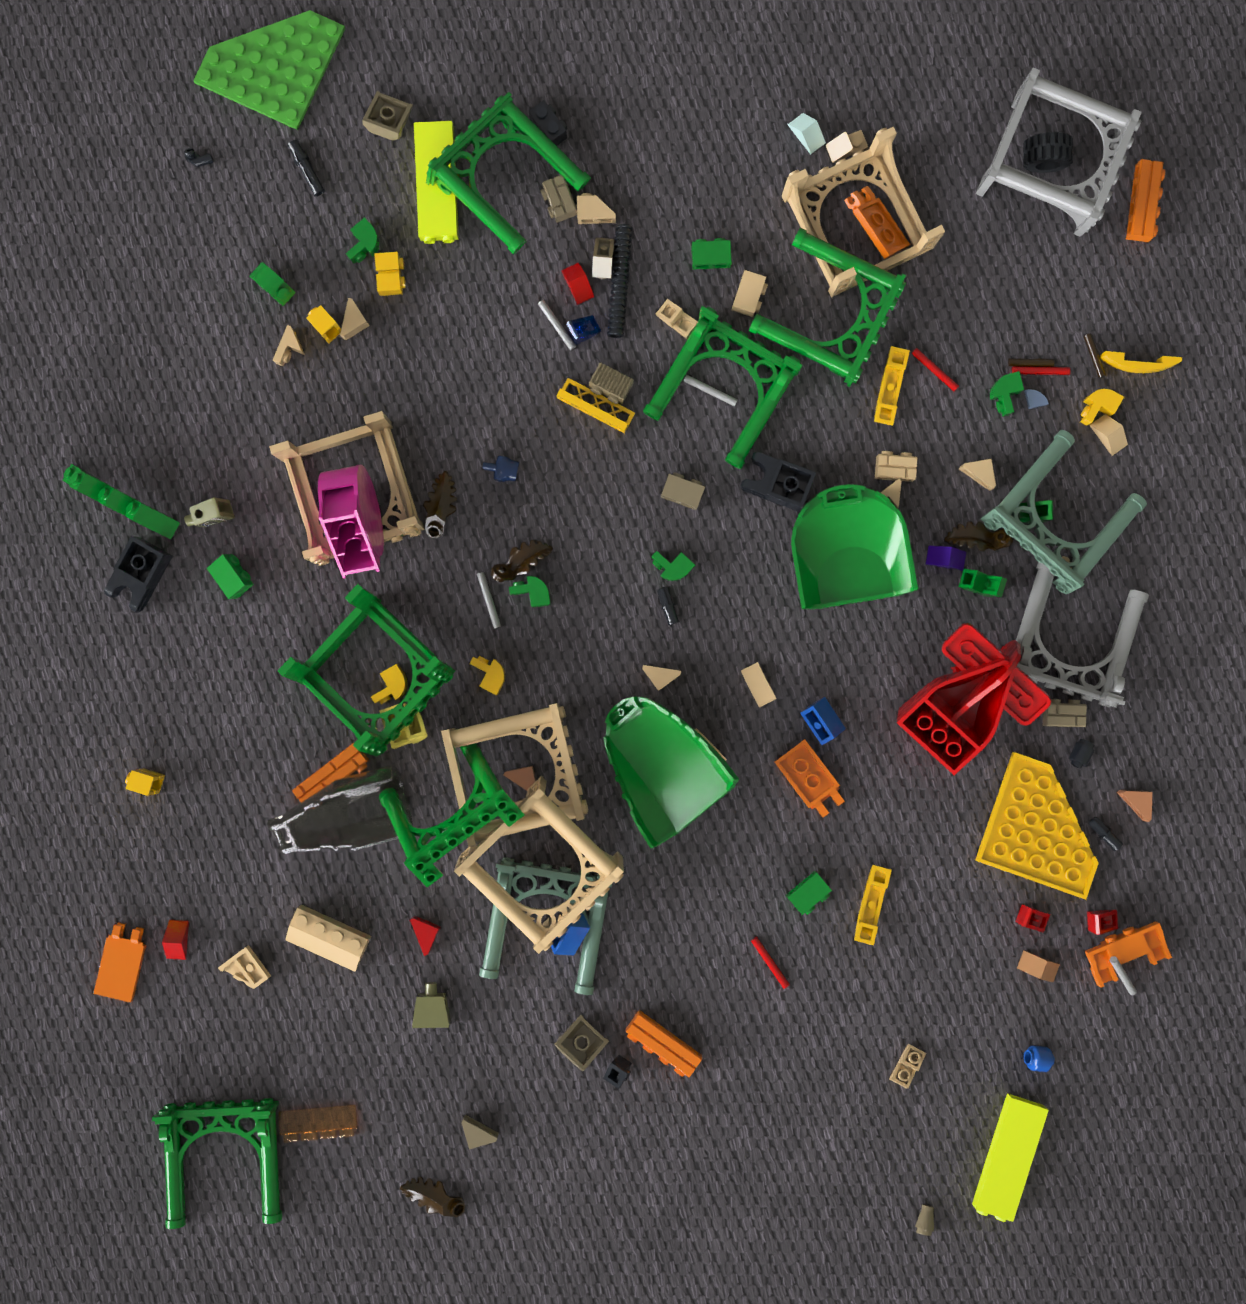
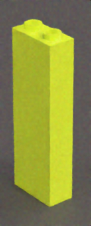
M414 122L418 235L420 241H424L425 244H434L435 241L443 240L444 243H453L454 240H459L457 197L453 193L446 195L438 187L437 183L434 186L426 184L429 162L434 157L438 158L441 156L442 150L447 145L451 146L455 142L453 122Z
M1007 1093L972 1202L976 1212L984 1216L991 1214L1003 1222H1006V1220L1014 1221L1049 1111L1044 1105Z

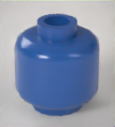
M1032 1045L1024 1052V1063L1031 1071L1047 1072L1054 1065L1055 1058L1048 1047Z

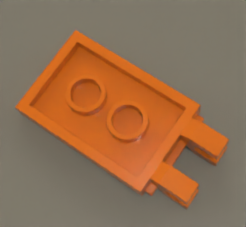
M868 186L862 188L861 192L855 191L851 193V196L844 200L848 208L853 210L854 215L884 259L910 246V243L880 198H875V194Z
M805 739L774 762L806 806L811 809L816 808L822 817L829 814L822 804L828 797L831 796L837 806L845 802L838 793L839 783Z
M118 922L114 924L112 934L106 937L93 994L132 1002L146 945L141 942L144 928L136 927V929L132 930L131 938L126 939L123 938L126 924Z

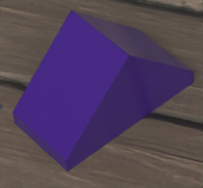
M928 546L925 565L963 571L966 552L953 547Z

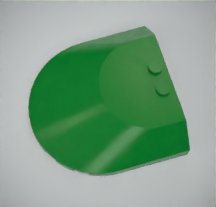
M839 485L820 492L802 508L793 527L791 539L801 610L823 609L896 597L918 590L907 525L901 512L890 502L889 498L878 491L865 488L866 486Z

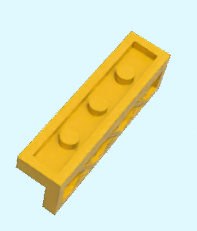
M567 378L563 388H560L557 393V399L624 434L635 415V412L610 402L608 398L602 395L594 394L591 389L570 378ZM569 384L577 387L578 395L566 392ZM587 394L593 395L595 403L589 404L585 402L582 396ZM603 403L610 404L612 412L607 413L601 410L599 405ZM623 411L629 414V417L624 422L616 417V413Z

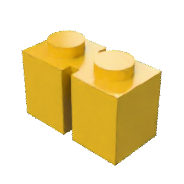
M398 252L375 253L376 272L378 271V274H376L377 291L379 295L403 294L402 288H406L405 277H401V270L404 269L403 258H400Z
M321 305L309 312L307 320L328 343L340 334L341 328Z
M144 768L131 770V773H128L125 780L127 784L126 789L147 796L159 794L165 775Z

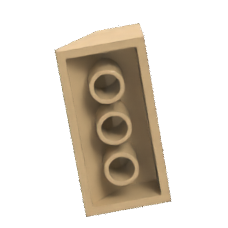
M304 905L297 907L286 936V941L355 972L371 939L370 935Z

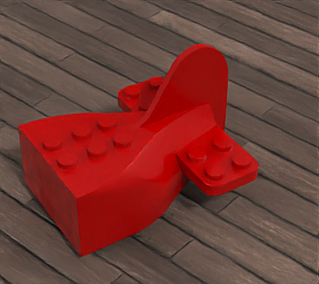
M970 623L962 624L942 644L944 655L961 671L946 674L932 680L899 707L897 724L953 775L958 773L991 741L997 730L1003 709L1021 725L1026 726L1038 718L1051 704L1050 696L1017 666L1021 658L1020 644L1016 640H1012L999 650Z

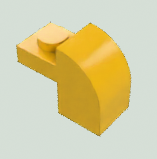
M1099 389L1093 392L1083 401L1089 406L1083 409L1081 413L1083 418L1080 422L1086 426L1091 424L1098 411L1110 417L1115 414L1124 396L1110 389Z
M481 656L478 658L473 657L469 664L486 672L480 687L498 695L505 682L503 666L495 659H493L491 665H488L489 660Z
M395 664L380 673L387 687L371 696L374 703L380 702L382 705L391 700V695H393L395 700H399L405 694L407 678L400 665Z

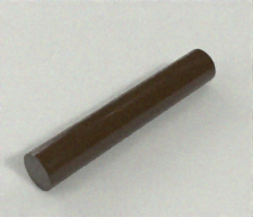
M1087 334L1084 336L1097 375L1099 378L1104 377L1106 373L1092 334Z
M1008 359V366L1054 367V359Z

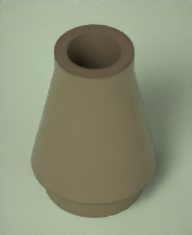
M922 1204V1209L915 1225L917 1228L916 1233L932 1236V1232H934L933 1206Z

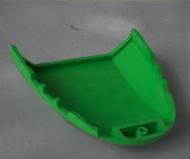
M644 697L626 698L617 703L606 717V735L603 739L609 763L613 765L616 774L615 780L619 782L622 789V798L627 801L631 809L629 813L650 848L659 846L681 832L730 792L739 780L721 755L695 729L654 700Z

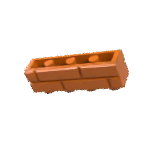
M1142 159L1135 165L1126 234L1127 240L1149 242L1157 235L1158 225H1155L1156 218L1160 215L1158 200L1161 199L1163 194V188H1160V185L1165 177L1163 162Z
M351 744L294 788L292 792L304 808L312 807L314 809L322 803L320 800L325 795L329 797L337 791L336 786L340 783L345 785L353 779L351 777L356 771L360 773L368 767L366 763L370 760L364 752L358 751Z
M640 1010L626 1028L627 1037L635 1043L637 1041L642 1043L644 1050L650 1054L656 1053L659 1056L658 1059L663 1064L668 1065L670 1063L675 1067L674 1071L682 1077L684 1075L690 1077L702 1061V1055Z

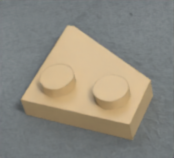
M249 945L218 967L220 971L223 972L225 970L234 975L233 978L245 982L247 986L253 989L271 977Z

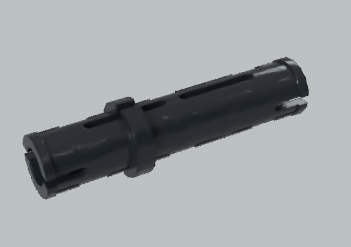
M293 140L289 142L287 146L295 159L294 162L296 166H299L314 197L325 193V189L322 187L309 162V157L304 153L299 141Z

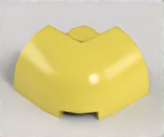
M397 705L382 709L379 712L383 713L389 711ZM420 712L413 717L414 720L409 726H405L400 731V736L390 742L393 749L410 743H418L427 737ZM394 714L389 717L390 722L392 718H395ZM382 718V722H383V725H384V728H385V721H384V719Z

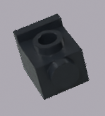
M618 1055L610 1063L603 1079L620 1089L631 1073L630 1066L632 1063Z

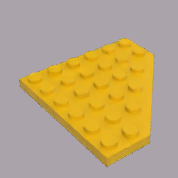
M1012 752L975 861L1085 900L1098 866V861L1093 855L1072 807H1070L1066 795L1055 777L1052 766Z

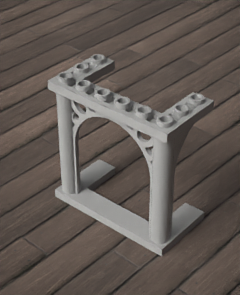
M1032 68L1017 91L1011 106L1014 110L994 159L983 175L976 194L983 197L991 184L996 181L1045 201L1070 215L1076 223L1074 234L1081 237L1085 232L1088 233L1091 226L1094 227L1097 220L1100 221L1104 215L1105 209L1102 208L1112 195V191H1110L1111 186L1115 185L1119 178L1118 169L1126 161L1127 156L1124 154L1127 149H1130L1134 141L1132 135L1141 124L1139 118L1142 112L1134 109L1130 114L1038 76L1040 70ZM1030 94L1080 113L1095 124L1103 141V158L1096 173L1088 180L1077 185L1060 186L1002 163ZM1102 121H1103L1105 124H1107V123H1111V124H1109V125L1106 126V128H1105V127L1102 126ZM1114 129L1113 138H1108L1107 132ZM1096 178L1101 180L1098 182V186L1095 184ZM1085 186L1093 188L1094 198L1086 196ZM1074 190H1079V194H1073Z

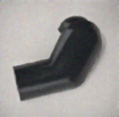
M187 148L184 151L186 160L196 167L214 163L211 153L200 156L192 148Z

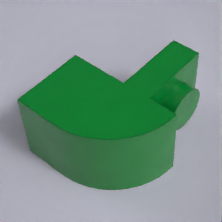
M364 217L350 229L359 241L345 253L353 264L363 261L367 252L374 257L379 249V237L373 226Z
M263 262L249 276L282 306L296 293Z
M1020 372L1004 375L993 384L990 390V400L998 399L996 407L998 412L1002 414V417L1011 415L1014 412L1010 395L1018 394L1024 390Z
M658 551L651 556L653 559L652 564L659 570L662 568L665 570L660 577L668 581L683 579L695 567V564L682 552L672 563L666 560Z
M964 569L958 587L983 596L1002 598L1007 579L987 575L978 570Z
M527 576L528 584H524V581L514 582L513 586L509 587L510 595L529 593L532 608L551 605L549 590L545 583L537 577Z

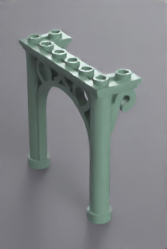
M1060 430L1054 436L1053 442L1003 501L982 516L981 520L988 529L994 532L1001 527L1004 528L1007 535L1015 538L1023 549L1030 551L1038 562L1043 563L1053 575L1058 576L1052 583L1058 591L1067 595L1083 587L1084 578L1138 512L1143 511L1147 506V502L1142 496L1132 493L1100 533L1090 542L1071 543L1052 534L1044 526L1037 514L1035 492L1040 482L1075 442L1074 437L1069 432ZM1027 496V506L1019 507L1020 503ZM1019 512L1029 514L1030 525H1025L1019 520ZM1034 526L1036 527L1034 531L1037 535V538L1031 532L1028 531L1032 529ZM1045 545H1050V546H1052V547H1054L1055 545H1057L1058 547L1055 548L1054 553H1053V552H1052L1048 547H1046ZM1089 548L1080 558L1078 550ZM1061 549L1070 550L1073 557L1071 563L1061 557Z
M503 857V859L496 863L498 872L497 882L509 894H511L513 886V889L519 894L515 898L518 902L536 894H552L568 900L572 896V889L578 886L581 877V870L576 873L571 872V868L560 867L558 870L552 869V865L549 864L534 866L533 862L522 860V863H516L513 858ZM590 872L585 875V878L589 881H596L600 877L599 874L598 876L590 875ZM535 876L550 878L548 883L540 885V888L536 889L537 879ZM520 877L530 878L533 881V887L524 892L517 886V880ZM558 879L574 882L569 886L568 894L559 885ZM586 884V885H584L583 887H584V888H588V887H591V886H589V885ZM608 892L602 897L599 895L594 900L595 904L590 908L589 917L585 910L581 913L584 914L590 929L583 940L577 982L575 983L574 992L579 994L593 995L594 992L593 981ZM575 900L570 901L572 904L576 902ZM494 904L483 967H480L479 976L488 979H498L508 919Z

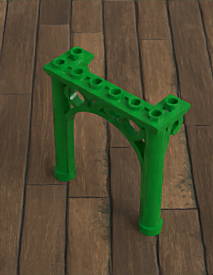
M508 92L505 96H499L491 109L489 107L485 109L481 115L482 117L478 121L474 120L465 133L461 132L451 146L447 145L442 150L441 156L438 158L434 157L429 162L426 184L434 186L437 183L438 187L446 195L453 193L508 246V250L514 255L523 247L527 240L480 195L475 184L474 172L481 156L488 149L499 143L517 141L534 148L578 192L586 186L591 177L575 165L512 102V94ZM502 122L508 132L507 134H497L493 127ZM489 127L490 136L487 138L479 137ZM471 143L474 146L472 155L464 151ZM461 158L467 159L470 163V169L458 170L455 167V163ZM469 176V186L460 177Z
M800 227L792 246L844 271L854 267L857 273L855 281L861 293L859 316L854 325L844 335L826 342L811 340L760 314H756L749 332L755 335L758 333L828 367L831 372L841 377H846L844 382L850 387L852 382L857 383L863 371L860 366L863 361L867 363L872 353L869 351L871 344L876 345L880 334L877 332L880 327H885L889 319L886 314L889 309L893 311L898 301L894 298L899 299L906 285V282L903 281L906 275L902 274L901 276L898 274L896 276L807 233V230ZM861 277L873 282L872 285L866 288ZM874 289L879 290L882 294V298L877 304H871L867 298V293ZM866 307L871 310L881 307L874 322L870 320L869 310H866ZM865 329L870 330L863 345L860 338L853 334L854 332L858 334L859 331ZM849 339L854 340L857 344L855 352L846 354L843 351L842 342ZM838 345L839 355L825 348Z
M702 306L699 313V321L649 404H646L643 412L654 420L659 421L686 373L698 361L711 357H720L738 363L752 376L758 390L756 409L730 453L725 458L727 463L737 469H742L746 456L793 377L799 373L802 364L794 356L788 357L786 355L782 359L778 352L774 350L770 352L765 349V345L761 342H754L748 339L749 336L744 332L733 330L729 323L718 321L719 315H717L713 308ZM713 337H718L724 341L725 347L722 350L713 351L709 340ZM729 341L741 347L738 351L731 350L730 353L726 352L729 348ZM703 342H705V347L708 352H704L696 356L701 345L703 344ZM748 352L761 359L754 364V367L751 366L752 362L748 357ZM760 365L767 366L772 370V376L770 378H759L757 367ZM773 382L764 396L762 384Z
M477 743L460 747L475 775V785L466 803L446 821L430 828H415L412 826L395 789L387 788L379 795L381 805L386 809L407 857L404 862L405 866L426 887H429L443 876V873L433 863L487 823L499 816L510 827L525 816L522 810L502 789ZM483 801L481 805L474 809L476 803ZM432 836H436L435 839L426 844Z
M265 1098L261 1102L246 1099L242 1103L227 1100L223 1101V1104H215V1101L204 1102L203 1105L188 1102L184 1106L169 1103L164 1105L152 1117L155 1125L160 1124L159 1140L164 1142L167 1200L165 1224L167 1229H177L186 1225L183 1160L186 1150L194 1140L212 1132L235 1133L247 1139L254 1146L260 1159L263 1223L274 1224L282 1221L276 1132V1110L279 1101H273V1098ZM239 1115L236 1118L234 1125L233 1122L227 1120L225 1116ZM215 1116L213 1122L208 1123L207 1127L204 1128L205 1121L202 1117ZM250 1117L254 1119L255 1127L249 1131L244 1129L240 1124L242 1118ZM194 1120L198 1122L199 1130L195 1134L187 1131L184 1127L185 1121ZM256 1131L258 1133V1136L261 1137V1143L253 1135ZM180 1134L188 1139L182 1148H180Z

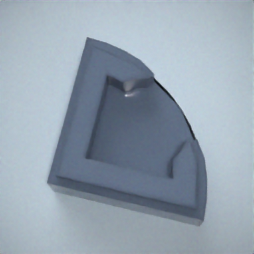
M1032 389L1024 391L1028 409L1049 404L1041 392Z

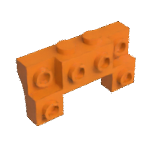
M1155 921L1138 929L1134 927L1125 928L1122 930L1123 933L1109 935L1105 937L1104 941L1100 942V945L1086 950L1085 953L1091 965L1090 970L1097 986L1104 987L1106 982L1111 980L1118 981L1114 968L1110 963V958L1113 956L1117 957L1120 964L1145 954L1153 965L1158 964L1157 961L1163 958L1171 959L1172 956L1167 947L1160 923Z

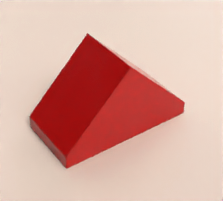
M579 263L561 270L577 305L594 298L588 278Z
M1022 904L1015 922L1026 928L1044 933L1050 914Z
M1117 910L1087 911L1088 931L1101 935L1118 929Z
M414 916L410 919L423 955L426 956L429 954L441 926Z
M169 920L162 941L166 959L186 960L189 921Z

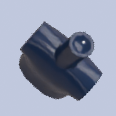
M498 456L495 464L484 462L483 470L494 471V480L516 482L519 462L505 456Z

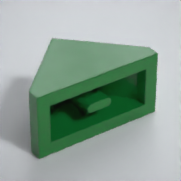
M1053 501L1035 502L1036 511L1041 522L1053 520ZM1027 502L1020 503L1019 507L1027 506ZM1018 513V518L1022 523H1031L1028 513Z

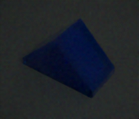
M593 315L566 323L567 330L576 346L602 332Z

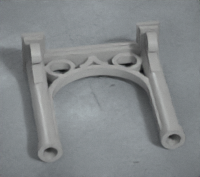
M1038 562L1036 567L1038 571L1016 638L1021 648V658L1017 666L1036 684L1038 681L1045 683L1044 687L1052 690H1055L1056 687L1061 688L1064 694L1074 696V693L1081 695L1083 700L1092 702V699L1099 701V705L1117 708V705H1125L1124 697L1119 696L1125 684V678L1122 677L1144 603H1147L1149 594L1138 590L1129 591L1113 646L1105 658L1090 666L1078 667L1068 665L1054 658L1046 650L1040 638V620L1054 575L1047 566ZM1033 639L1038 648L1036 651H1032V648H1030ZM1042 654L1046 660L1045 667L1039 669L1032 665L1031 659L1034 655ZM1109 663L1106 675L1104 676L1099 668ZM1052 666L1057 671L1058 678L1043 674V672H1047ZM1092 670L1099 677V682L1094 686L1086 683L1084 679L1085 674ZM1078 672H1080L1078 680L1081 685L1067 681L1071 675H1078Z

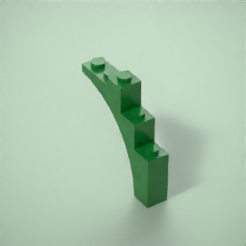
M73 464L64 472L62 481L69 484L74 490L169 539H172L180 522L125 494Z

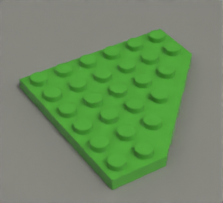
M311 10L210 46L193 81L195 84L298 130L345 31V26Z

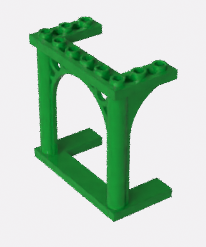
M357 584L345 597L350 604L356 607L305 663L290 657L280 667L278 672L285 678L305 685L357 737L358 740L353 746L358 751L378 756L387 750V745L391 741L396 740L400 736V731L405 726L407 727L413 722V717L426 708L431 697L434 698L440 692V687L453 678V673L456 670L440 660L380 603L381 600L376 595ZM367 616L404 649L412 665V682L405 698L393 709L379 714H368L356 710L316 672ZM418 663L421 664V667L425 666L419 670L417 669ZM424 673L430 680L426 683H420L417 678L420 674ZM417 686L422 687L421 689H419V690L417 691L418 693L416 694V693H415V688H416ZM394 714L395 718H392L390 722L389 717ZM369 718L372 719L371 728L368 726L370 725V723L366 722V720ZM379 718H383L385 721V728L382 732H379L376 727Z

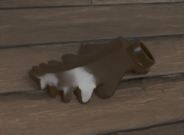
M447 471L439 474V478H435L437 484H432L435 492H428L427 495L431 500L424 501L423 503L427 511L425 530L431 538H438L443 535L446 518L456 512V507L451 505V503L457 501V498L451 495L456 492V488L451 487L455 482L450 481L452 476H449Z
M971 521L967 522L966 528L963 524L958 525L959 529L953 527L952 533L948 532V535L944 538V542H948V544L953 543V545H957L959 543V546H963L967 543L968 548H973L977 545L980 551H985L986 549L996 551L1006 548L1014 540V538L1007 535L1005 529L993 533L982 522H977L976 526H974Z
M531 540L530 546L526 542H522L521 549L517 547L511 549L510 557L506 564H496L493 566L491 576L498 582H504L505 580H514L518 575L527 574L530 571L529 566H536L538 564L537 559L543 560L544 556L552 553L553 547L548 546L547 543L542 544L541 541H537V544H535V541Z
M419 1177L417 1182L415 1178H412L410 1183L406 1181L405 1184L400 1186L402 1194L406 1193L405 1197L412 1196L410 1198L411 1201L418 1200L419 1207L427 1205L426 1211L429 1214L440 1213L443 1216L459 1217L465 1211L464 1200L460 1197L448 1196L441 1181H437L433 1185L431 1178H428L424 1183L423 1178Z

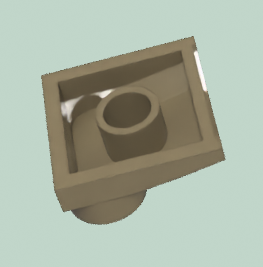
M377 91L362 120L363 125L373 134L389 140H398L403 135V128L413 104L403 102Z
M580 1015L559 1036L554 1045L575 1066L584 1071L609 1040L604 1038Z

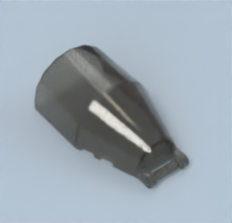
M392 764L336 779L285 812L283 816L268 820L267 826L269 830H272L279 844L278 849L281 854L294 851H320V848L339 850V848L351 847L352 850H359L397 840V834L387 811L379 800L380 793L387 788H393L398 792L412 826L413 821L403 781L397 768ZM281 828L285 829L289 837V841L285 840L280 830Z

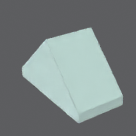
M802 113L788 124L810 155L826 144L817 120Z

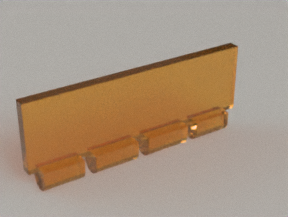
M356 1105L279 1111L280 1135H283L284 1143L298 1142V1134H301V1141L318 1140L317 1132H320L321 1139L337 1138V1130H339L340 1138L354 1137V1129L358 1128Z

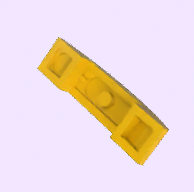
M890 347L877 400L874 422L893 426L903 374L907 366L910 350Z
M1105 351L1100 355V359L1108 365L1132 373L1159 372L1171 368L1182 361V357L1162 356L1157 359V363L1124 360L1125 353Z
M872 865L858 914L855 941L874 946L881 906L892 870Z

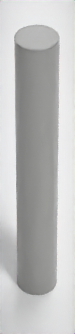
M544 299L538 303L539 307L571 351L576 347L575 343Z
M686 375L684 382L734 407L738 399L689 375Z
M484 572L478 573L477 577L494 629L501 627Z
M1115 956L1111 957L1110 963L1129 994L1135 995L1137 990L1119 960Z

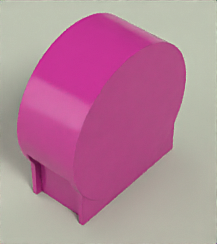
M356 465L321 472L318 478V518L342 577L346 578L347 574L373 569L379 572L380 556H382L384 549L383 526L375 489L366 468L363 465Z

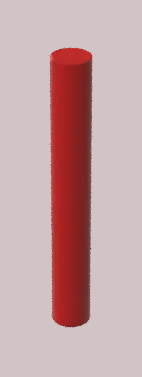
M916 348L912 352L913 356L952 391L959 387L919 349Z
M1012 367V373L1019 371L1020 374L1070 375V367Z
M758 937L752 939V944L783 989L787 988L790 985Z

